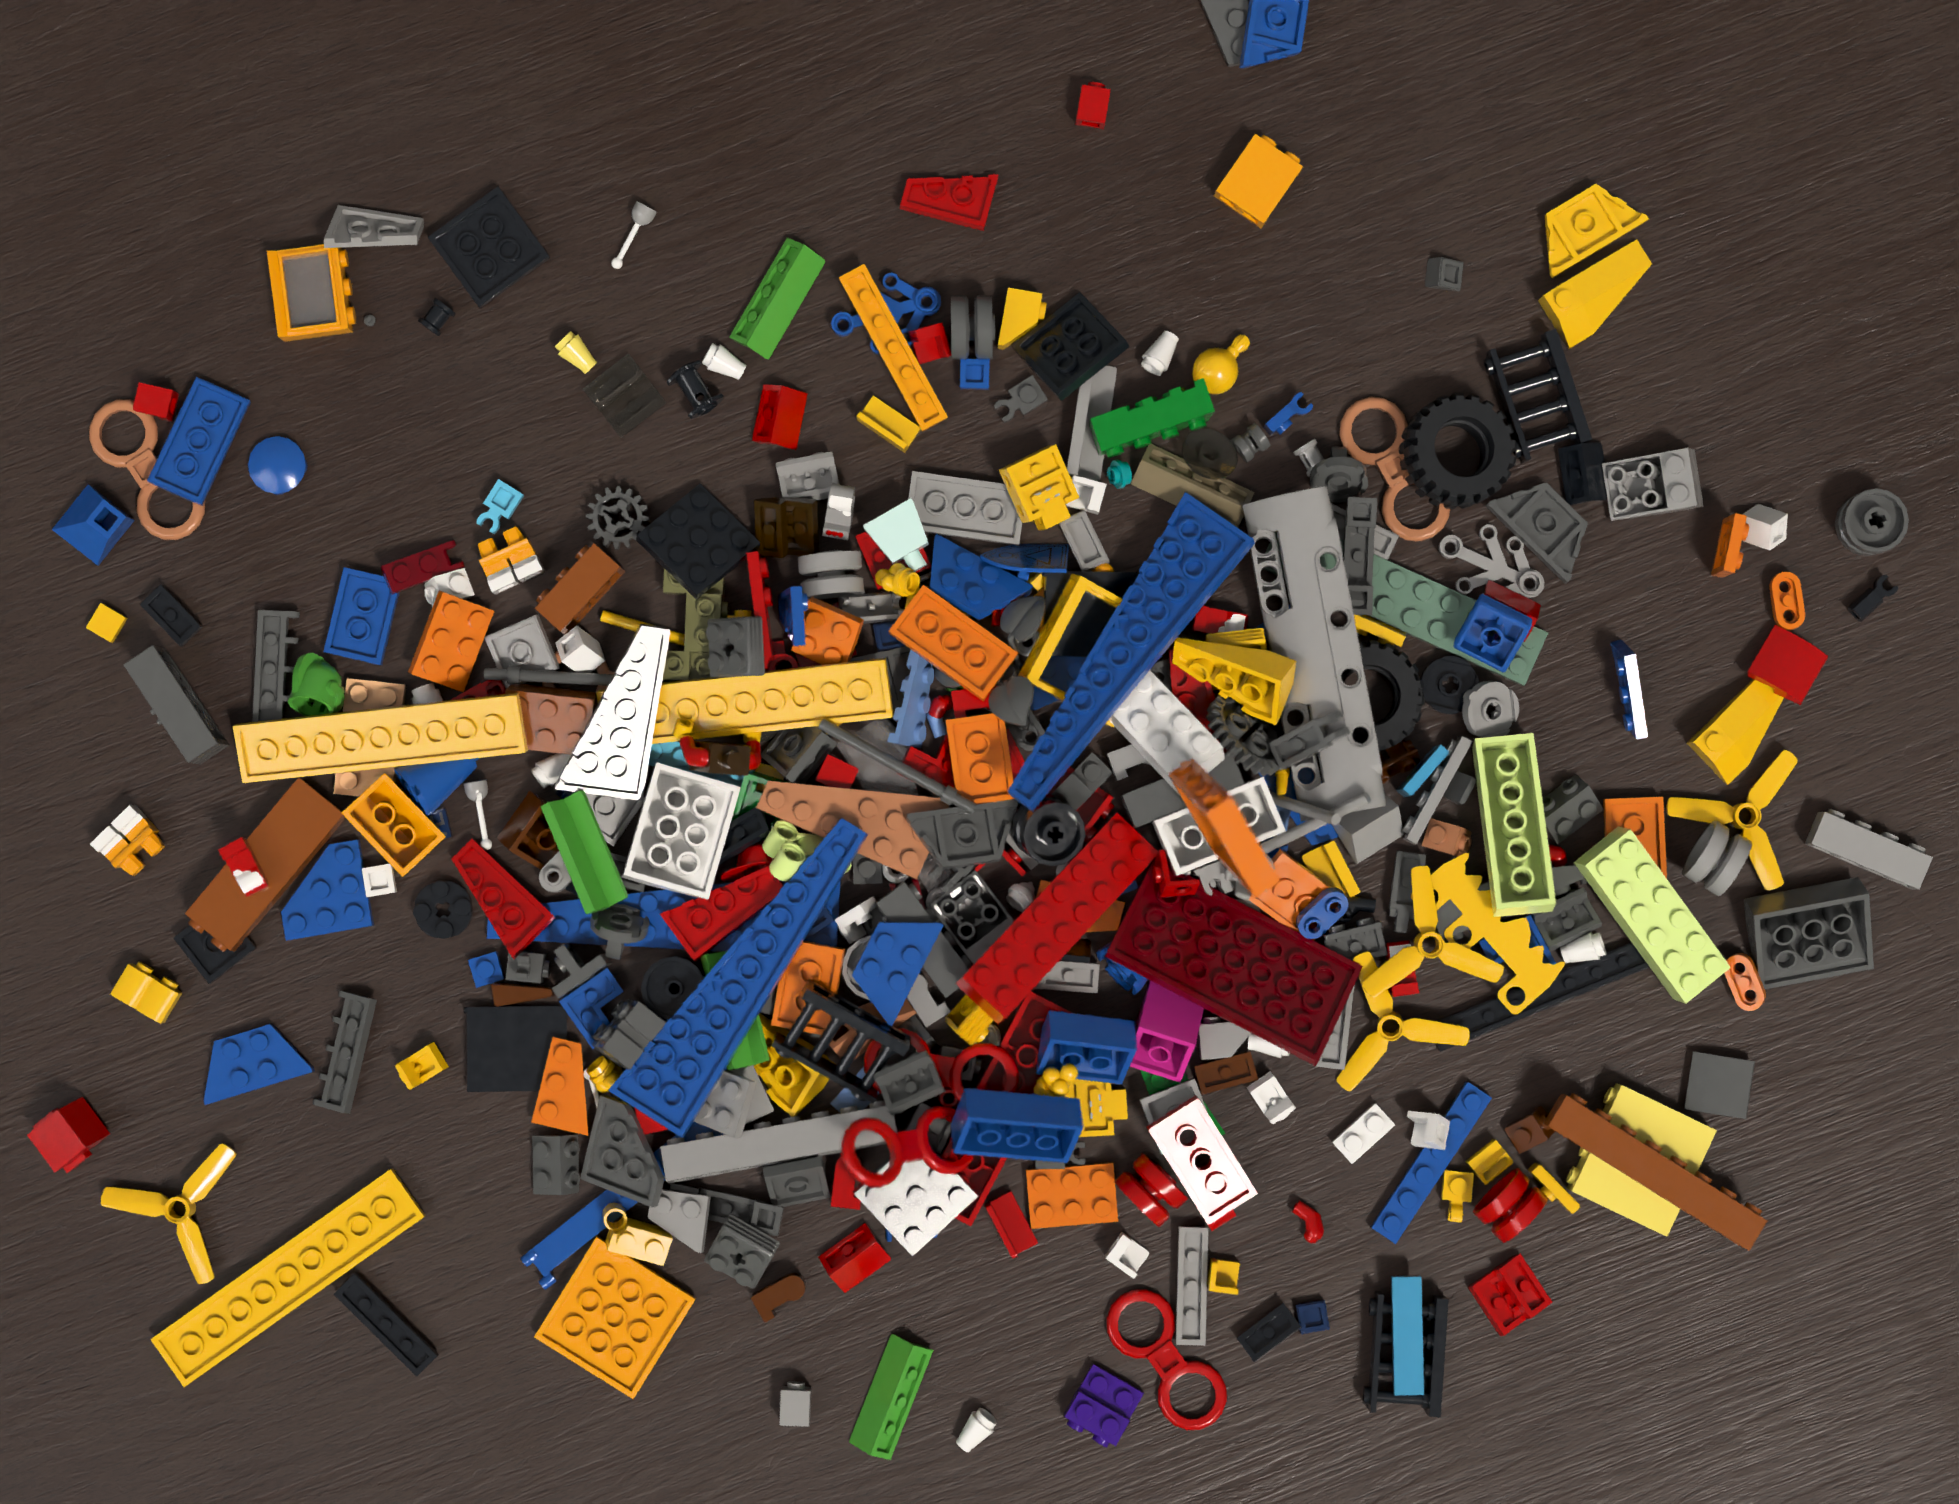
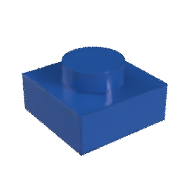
M990 359L961 360L960 389L989 390Z
M497 951L468 960L476 988L505 979Z

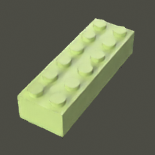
M1534 733L1475 738L1472 752L1493 917L1552 912L1556 905Z
M1618 826L1573 862L1674 1000L1685 1004L1688 1003L1731 968L1631 829Z

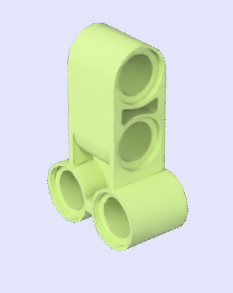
M784 820L777 821L762 844L764 852L771 858H774L769 866L771 874L781 881H789L804 861L813 854L824 838L814 834L798 833L796 827ZM851 864L849 865L845 873H847L850 870Z

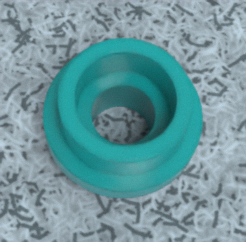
M1113 460L1107 470L1108 480L1115 488L1122 489L1125 485L1131 483V468L1126 461Z

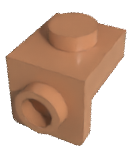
M1431 818L1422 846L1458 857L1469 851L1472 843V832L1463 827Z

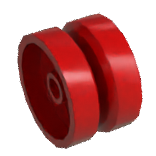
M1142 1153L1133 1162V1168L1143 1179L1139 1182L1130 1172L1124 1171L1114 1183L1156 1226L1160 1227L1169 1218V1212L1159 1201L1163 1198L1172 1208L1178 1209L1188 1197L1176 1186L1177 1182L1159 1164L1156 1165Z
M1519 1168L1510 1171L1480 1199L1473 1210L1475 1216L1482 1223L1494 1222L1491 1232L1502 1243L1511 1240L1525 1229L1542 1211L1548 1201L1546 1195L1539 1188L1532 1187L1527 1189L1530 1179Z

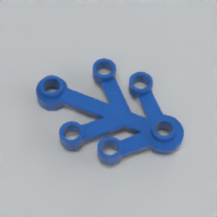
M895 273L884 275L882 283L887 291L897 290L911 299L899 303L881 293L897 324L903 314L914 311L907 327L901 330L902 334L919 328L925 316L934 315L940 309L941 297L934 288L922 287L916 289L900 280ZM887 278H895L897 280L896 285L893 287L887 286ZM924 297L932 299L933 302L929 307L921 304ZM839 312L833 316L831 326L836 335L845 337L850 335L854 328L863 326V323L858 314L851 316L847 312ZM845 320L849 323L846 330L838 328L840 321ZM871 340L870 347L872 352L880 355L878 350L873 347L874 343Z

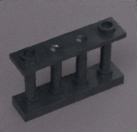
M1557 329L1545 332L1541 336L1542 341H1539V345L1499 358L1494 348L1486 353L1487 358L1484 359L1486 372L1489 376L1493 375L1508 424H1511L1514 431L1512 437L1516 441L1517 450L1513 454L1516 458H1520L1521 464L1531 459L1529 451L1566 439L1575 440V444L1588 443L1592 440ZM1540 356L1548 358L1551 368L1548 369L1547 373L1507 385L1503 368ZM1548 384L1557 385L1560 395L1557 397V400L1516 413L1511 396ZM1558 411L1566 413L1569 423L1566 424L1565 428L1525 440L1521 423Z
M809 979L803 988L801 998L805 1000L806 1005L786 1036L776 1031L772 1047L775 1048L779 1055L785 1058L792 1057L850 1090L857 1099L861 1101L868 1100L874 1104L877 1100L878 1091L872 1086L875 1082L873 1074L879 1072L886 1065L892 1054L898 1053L904 1056L910 1048L911 1036L888 1025L883 1020ZM821 1009L830 1014L831 1020L813 1049L809 1050L797 1043V1040L815 1011ZM847 1024L856 1029L857 1034L836 1065L823 1058L822 1055L841 1025ZM872 1038L881 1043L882 1049L863 1079L847 1070L866 1040Z
M1375 1291V1297L1370 1298L1369 1316H1373L1369 1386H1364L1363 1404H1367V1409L1370 1412L1376 1413L1377 1402L1421 1405V1408H1426L1425 1412L1429 1417H1441L1449 1301L1447 1297L1433 1295V1302H1428V1305H1422V1317H1427V1320H1431V1332L1423 1334V1346H1425V1349H1429V1361H1424L1423 1364L1424 1379H1427V1391L1424 1390V1395L1395 1396L1393 1391L1378 1390L1379 1373H1393L1392 1361H1380L1381 1343L1392 1344V1332L1382 1331L1383 1314H1392V1303L1384 1302V1294L1381 1291Z

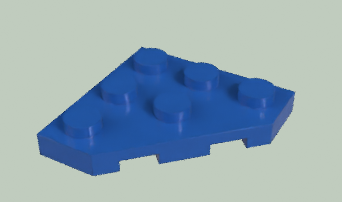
M360 840L340 842L327 846L281 911L286 941L374 926L370 898L366 897L362 874L364 862Z

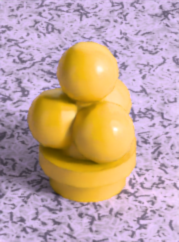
M894 563L889 570L880 569L875 575L876 583L882 586L884 590L892 591L894 594L902 597L914 595L920 586L919 575L901 563Z
M600 1056L591 1063L587 1073L590 1075L589 1079L595 1084L597 1091L607 1093L609 1088L621 1076L623 1069L604 1056Z
M1068 1063L1062 1066L1060 1072L1055 1067L1046 1068L1042 1077L1037 1080V1084L1033 1087L1034 1093L1043 1096H1066L1070 1081L1075 1080L1078 1076L1077 1067Z

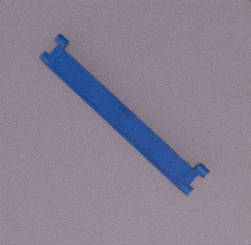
M693 1121L684 1137L676 1134L671 1139L684 1138L685 1142L696 1140V1135L713 1132L714 1137L725 1134ZM659 1148L653 1154L665 1178L661 1148ZM605 1190L521 1257L522 1262L527 1267L534 1263L544 1276L538 1282L546 1290L557 1281L550 1271L606 1228L602 1216L606 1205L613 1202L619 1203L626 1212L638 1202ZM617 1211L611 1212L607 1220L614 1222L622 1213Z

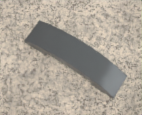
M1347 497L1343 560L1354 615H1372V578L1377 498Z
M670 1183L669 1190L711 1196L708 1220L724 1223L728 1215L731 1214L765 1234L779 1236L784 1211L782 1206L731 1193Z

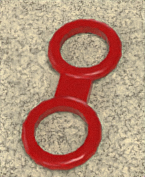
M897 1028L911 1036L910 1044L917 1052H928L935 1062L943 1086L951 1087L955 1099L959 1102L964 1092L962 1085L963 1069L972 1058L978 1055H990L997 1058L1003 1064L1006 1071L1007 1082L1003 1091L1016 1092L1019 1084L1018 1068L1013 1057L1002 1047L992 1043H976L963 1049L956 1058L931 1054L927 1043L917 1033L905 1028ZM874 1039L869 1043L864 1055L865 1074L882 1048L881 1043ZM875 1081L872 1086L882 1094L879 1085Z
M935 1106L925 1110L917 1120L915 1130L895 1132L887 1123L878 1118L863 1117L849 1125L844 1131L841 1141L842 1159L847 1170L857 1181L872 1187H882L892 1183L900 1174L904 1163L923 1160L931 1169L941 1174L953 1175L965 1170L973 1160L974 1155L960 1154L956 1161L951 1162L939 1158L932 1151L928 1142L929 1126L934 1119H945L950 1123L952 1122L956 1110L947 1106ZM863 1130L879 1134L888 1145L890 1162L888 1168L882 1174H874L865 1170L856 1157V1137Z
M1135 1289L1120 1295L1111 1305L1106 1318L1107 1333L1112 1344L1124 1355L1135 1359L1147 1358L1162 1378L1158 1387L1159 1407L1164 1417L1174 1426L1185 1430H1201L1212 1425L1222 1415L1227 1402L1226 1385L1221 1375L1211 1365L1200 1361H1185L1171 1341L1176 1330L1174 1312L1169 1302L1160 1294L1148 1289ZM1138 1301H1146L1155 1305L1160 1310L1164 1320L1161 1336L1154 1343L1147 1346L1129 1344L1122 1338L1118 1330V1320L1121 1312L1127 1305ZM1187 1373H1198L1205 1376L1212 1382L1215 1389V1400L1212 1408L1198 1418H1187L1179 1415L1170 1403L1169 1392L1172 1384L1178 1377Z

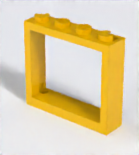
M1071 574L1018 675L1029 679L1033 686L1062 702L1065 699L1066 692L1040 679V676L1082 596L1086 591L1115 608L1122 602V598L1076 574ZM1108 720L1105 725L1114 728V725Z

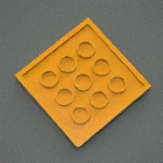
M597 1236L534 1338L634 1399L696 1297L634 1258L607 1251L605 1240Z

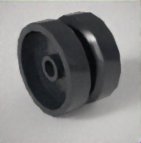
M1046 795L1033 811L1023 804L1019 807L1012 822V836L1017 847L1040 864L1056 866L1070 861L1080 851L1085 838V827L1080 814L1075 809L1055 797Z
M683 956L662 958L652 964L644 974L641 985L643 1001L647 1008L661 1019L669 1020L682 1006V1003L697 989L700 982L705 978L703 967L696 961H693V959ZM677 983L679 985L680 991L677 994L671 990L672 984Z

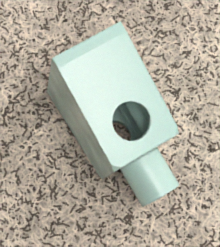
M912 498L863 525L866 533L892 564L904 559L908 567L914 570V572L927 565L919 550L929 545Z

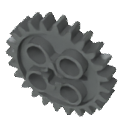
M1218 696L1206 709L1209 713L1206 719L1211 722L1208 724V727L1215 731L1212 736L1219 739L1220 744L1227 749L1226 755L1235 757L1236 764L1243 763L1246 771L1251 768L1254 775L1260 772L1265 777L1267 774L1271 776L1276 773L1279 767L1269 747V743L1278 739V736L1282 733L1273 728L1274 724L1250 716L1242 711L1241 708L1243 706L1228 696L1225 699L1222 696ZM1253 725L1255 730L1240 743L1239 738Z

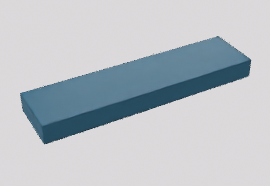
M1391 1276L1393 1394L1395 1396L1424 1395L1422 1277Z

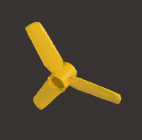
M1783 750L1750 789L1746 803H1739L1732 807L1724 801L1670 797L1666 805L1667 814L1672 817L1712 823L1713 821H1718L1723 825L1731 823L1735 828L1742 829V836L1752 841V847L1748 856L1764 889H1777L1784 884V880L1766 832L1758 826L1761 821L1760 809L1768 806L1798 760L1793 753ZM1743 808L1748 809L1751 813V820L1747 824H1743L1739 819V812Z
M1428 866L1413 867L1411 869L1414 922L1420 933L1414 939V946L1401 949L1362 982L1365 992L1372 998L1377 997L1419 968L1424 957H1438L1448 966L1493 983L1498 982L1504 970L1501 964L1455 942L1444 943L1441 935L1435 932L1438 917L1430 869ZM1432 936L1436 941V946L1433 951L1426 953L1422 948V942L1426 937Z
M1369 951L1359 953L1353 958L1354 962L1363 966L1358 976L1362 985V982L1377 970L1378 966ZM1363 988L1371 1011L1379 1017L1377 1021L1378 1030L1366 1036L1345 1065V1070H1342L1338 1075L1337 1082L1343 1089L1349 1092L1352 1091L1386 1052L1388 1041H1395L1402 1035L1411 1041L1465 1046L1469 1040V1028L1415 1017L1403 1020L1400 1014L1393 1011V999L1388 989L1377 997L1372 998ZM1387 1019H1394L1398 1022L1399 1028L1393 1033H1388L1382 1028L1383 1022Z
M220 1144L185 1182L182 1194L170 1199L159 1192L106 1187L101 1196V1205L151 1217L164 1215L168 1221L177 1223L176 1234L198 1284L208 1283L215 1278L199 1225L191 1217L196 1211L195 1202L207 1196L237 1154L230 1146ZM176 1201H180L185 1205L186 1212L184 1216H179L175 1213L174 1204Z

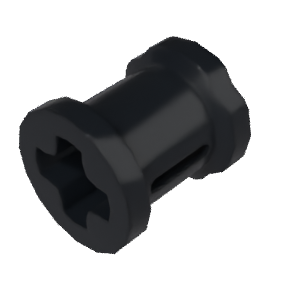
M434 298L432 301L433 306L424 318L420 317L418 319V322L439 337L441 334L440 329L449 317H454L456 313Z

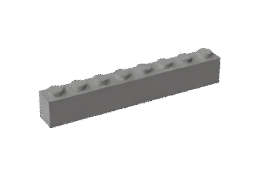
M878 1101L874 1104L870 1103L869 1109L858 1110L857 1106L840 1109L841 1114L829 1116L828 1111L811 1114L812 1119L800 1121V1117H790L783 1119V1124L771 1126V1122L754 1124V1130L743 1131L741 1138H733L726 1134L714 1137L713 1132L698 1134L696 1135V1140L685 1142L684 1138L667 1140L666 1146H660L665 1179L668 1183H675L840 1153L844 1131L853 1121L863 1117L878 1118L887 1123L895 1132H898L896 1117L889 1113L885 1101ZM863 1130L856 1137L855 1150L887 1143L879 1134Z

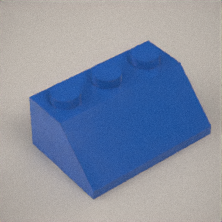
M1049 1011L1042 1027L1036 1074L1043 1075L1044 1070L1049 1067H1055L1060 1072L1063 1065L1071 1063L1078 1069L1076 1079L1122 1084L1137 1050L1135 1021L1072 1014L1063 1011Z

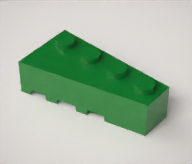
M1204 378L1194 381V388L1186 391L1179 386L1163 394V399L1158 400L1157 397H1149L1135 403V408L1130 409L1129 406H1124L1090 418L1088 424L1099 456L1107 454L1108 458L1124 453L1123 448L1134 445L1135 449H1139L1152 444L1151 439L1162 436L1163 440L1178 436L1179 430L1189 427L1190 431H1195L1207 426L1206 422L1210 420L1215 410Z

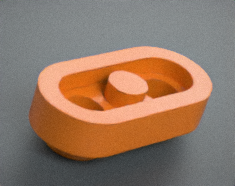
M1781 572L1776 574L1771 579L1769 585L1774 621L1777 626L1783 629L1793 630L1801 626L1805 619L1801 583L1794 573ZM1781 582L1787 583V592L1780 590L1779 585ZM1786 610L1792 613L1791 621H1787L1784 618Z
M1744 953L1733 954L1726 960L1731 968L1724 974L1737 1005L1743 1010L1754 1011L1765 1001L1766 992L1751 957ZM1736 963H1742L1745 966V971H1737ZM1747 990H1753L1756 993V998H1748Z

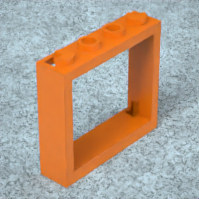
M1194 759L1180 763L1179 768L1168 774L1216 858L1255 898L1281 882L1232 796Z

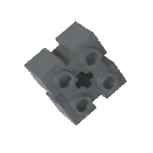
M627 999L625 1002L621 1000L611 1012L613 1020L609 1025L606 1026L603 1023L593 1035L595 1040L591 1045L618 1067L630 1070L644 1052V1048L650 1041L652 1042L666 1022L640 1001Z

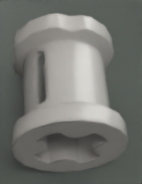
M1316 439L1293 452L1295 456H1299L1308 470L1306 473L1308 477L1312 468L1320 461L1325 460L1316 446L1318 443Z

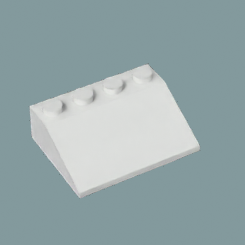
M656 762L621 878L708 900L741 787Z

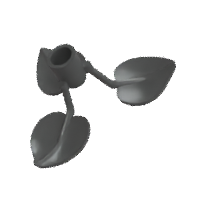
M1044 597L1020 598L1011 602L1004 609L1000 618V627L1005 633L1009 634L1007 638L1009 646L1016 652L1014 638L1023 642L1031 638L1038 630L1045 611ZM1018 655L1014 660L1015 665H1010L999 681L1003 685L994 688L990 693L988 704L991 712L999 719L1007 723L1025 726L1034 697V686L1029 679L1018 676L1023 667ZM933 666L934 676L942 685L950 688L961 686Z

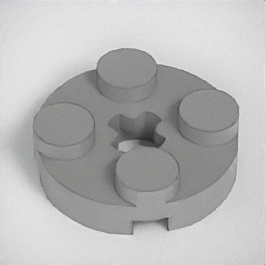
M1483 681L1464 693L1462 715L1469 733L1485 738L1505 736L1511 731L1509 729L1513 721H1517L1519 716V702L1516 694L1511 689H1508L1505 684L1496 681ZM1489 704L1495 706V711L1491 712L1490 718L1486 714Z

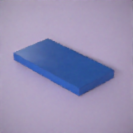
M196 377L147 482L202 506L251 401Z

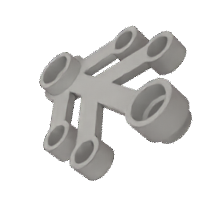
M1491 524L1481 527L1479 537L1483 542H1486L1492 560L1463 547L1461 539L1455 535H1448L1439 542L1438 550L1444 558L1454 559L1458 557L1486 570V572L1470 578L1462 577L1456 581L1455 590L1463 595L1469 594L1474 588L1487 584L1488 580L1495 581L1501 578L1513 582V584L1506 586V588L1527 598L1538 596L1544 588L1543 576L1538 571L1530 569L1523 550L1524 543L1516 536L1506 541L1505 549L1508 553L1513 554L1518 571L1507 566L1497 540V529ZM1485 528L1493 531L1492 538L1487 539L1484 537L1483 531ZM1512 540H1516L1520 545L1517 551L1510 548ZM1446 543L1454 544L1455 550L1453 553H1448L1445 550ZM1525 579L1533 580L1534 587L1532 589H1527L1524 586ZM1461 581L1469 583L1468 591H1462L1459 588Z

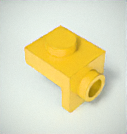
M435 1042L395 1064L401 1080L409 1090L449 1067Z

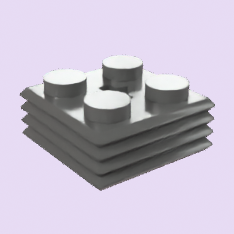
M762 617L708 620V628L706 630V636L709 640L708 667L712 678L761 676L765 674Z
M730 1214L721 1227L704 1261L715 1271L723 1272L734 1278L740 1285L755 1289L780 1242Z

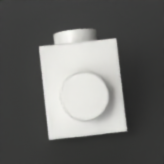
M465 568L434 576L424 584L426 600L432 607L439 590L464 600L475 595Z
M1271 1071L1246 1087L1271 1124L1285 1119L1296 1108Z

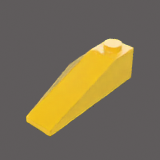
M1636 239L1547 292L1538 302L1555 329H1557L1567 348L1570 349L1597 331L1652 263Z
M1178 637L1174 642L1173 664L1201 683L1209 682L1220 690L1218 693L1225 699L1229 696L1243 706L1241 710L1248 715L1274 725L1278 723L1294 683L1295 660L1267 650Z
M1753 679L1697 732L1687 744L1728 785L1750 764L1784 698L1775 694L1774 688Z
M759 1013L769 1061L753 1066L768 1087L766 1092L769 1097L791 1117H795L825 1087L829 1078L792 1057L785 1058L779 1055L775 1048L772 1047L774 1034L777 1031L786 1036L789 1031L783 1027L772 1026V1020ZM800 1037L797 1040V1043L809 1050H812L814 1047ZM824 1054L822 1055L823 1058H825V1059L829 1060L830 1062L834 1063V1062L831 1061L826 1055H824Z

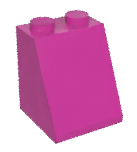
M1150 980L1135 1025L1137 1050L1130 1067L1181 1082L1196 1045L1204 1008Z

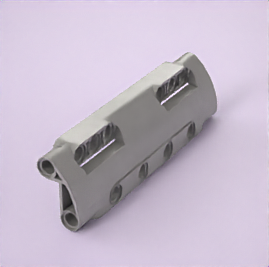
M1328 487L1301 490L1243 505L1248 535L1254 539L1255 543L1259 539H1267L1272 545V549L1266 554L1259 553L1255 548V544L1250 549L1268 650L1296 661L1294 683L1281 714L1284 735L1310 722L1307 705H1309L1311 721L1341 710L1343 717L1340 720L1324 726L1328 735L1342 727H1348L1351 732L1349 735L1332 742L1331 746L1317 753L1323 783H1321L1316 754L1290 767L1296 798L1298 801L1330 810L1367 792L1371 802L1352 812L1387 806L1381 775H1383L1340 538L1336 519L1332 514ZM1275 532H1277L1278 543H1279V548H1280V554H1281V559H1282L1283 570H1284L1285 581H1286V586H1287L1288 597H1289V602H1290V608H1291V609H1289V605H1288V600H1287V595H1286V589H1285V584H1284V578H1283V573H1282V568H1281V562H1280V557H1279V551H1278V546H1277V540H1276ZM1324 554L1332 555L1336 560L1335 567L1332 569L1323 568L1320 564V557ZM1263 568H1273L1277 573L1276 580L1265 582L1260 576ZM1270 596L1279 597L1282 601V608L1278 611L1269 610L1266 606V599ZM1342 612L1347 618L1346 625L1335 627L1330 620L1331 614ZM1351 669L1357 674V682L1354 685L1350 686L1342 682L1341 674L1344 670ZM1297 710L1303 715V722L1300 726L1296 727L1288 723L1287 715L1290 711ZM1357 727L1364 728L1368 733V739L1363 744L1356 743L1352 738V732ZM1309 768L1313 771L1314 779L1310 784H1303L1299 781L1298 772L1300 769ZM1299 813L1301 821H1307L1312 818Z

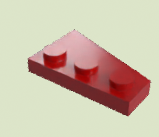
M999 174L988 175V177L962 176V178L944 179L943 177L907 179L900 209L984 231Z

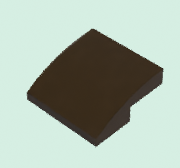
M773 497L754 500L756 539L760 542V547L756 551L760 555L784 558L788 554L805 556L819 552L816 499Z

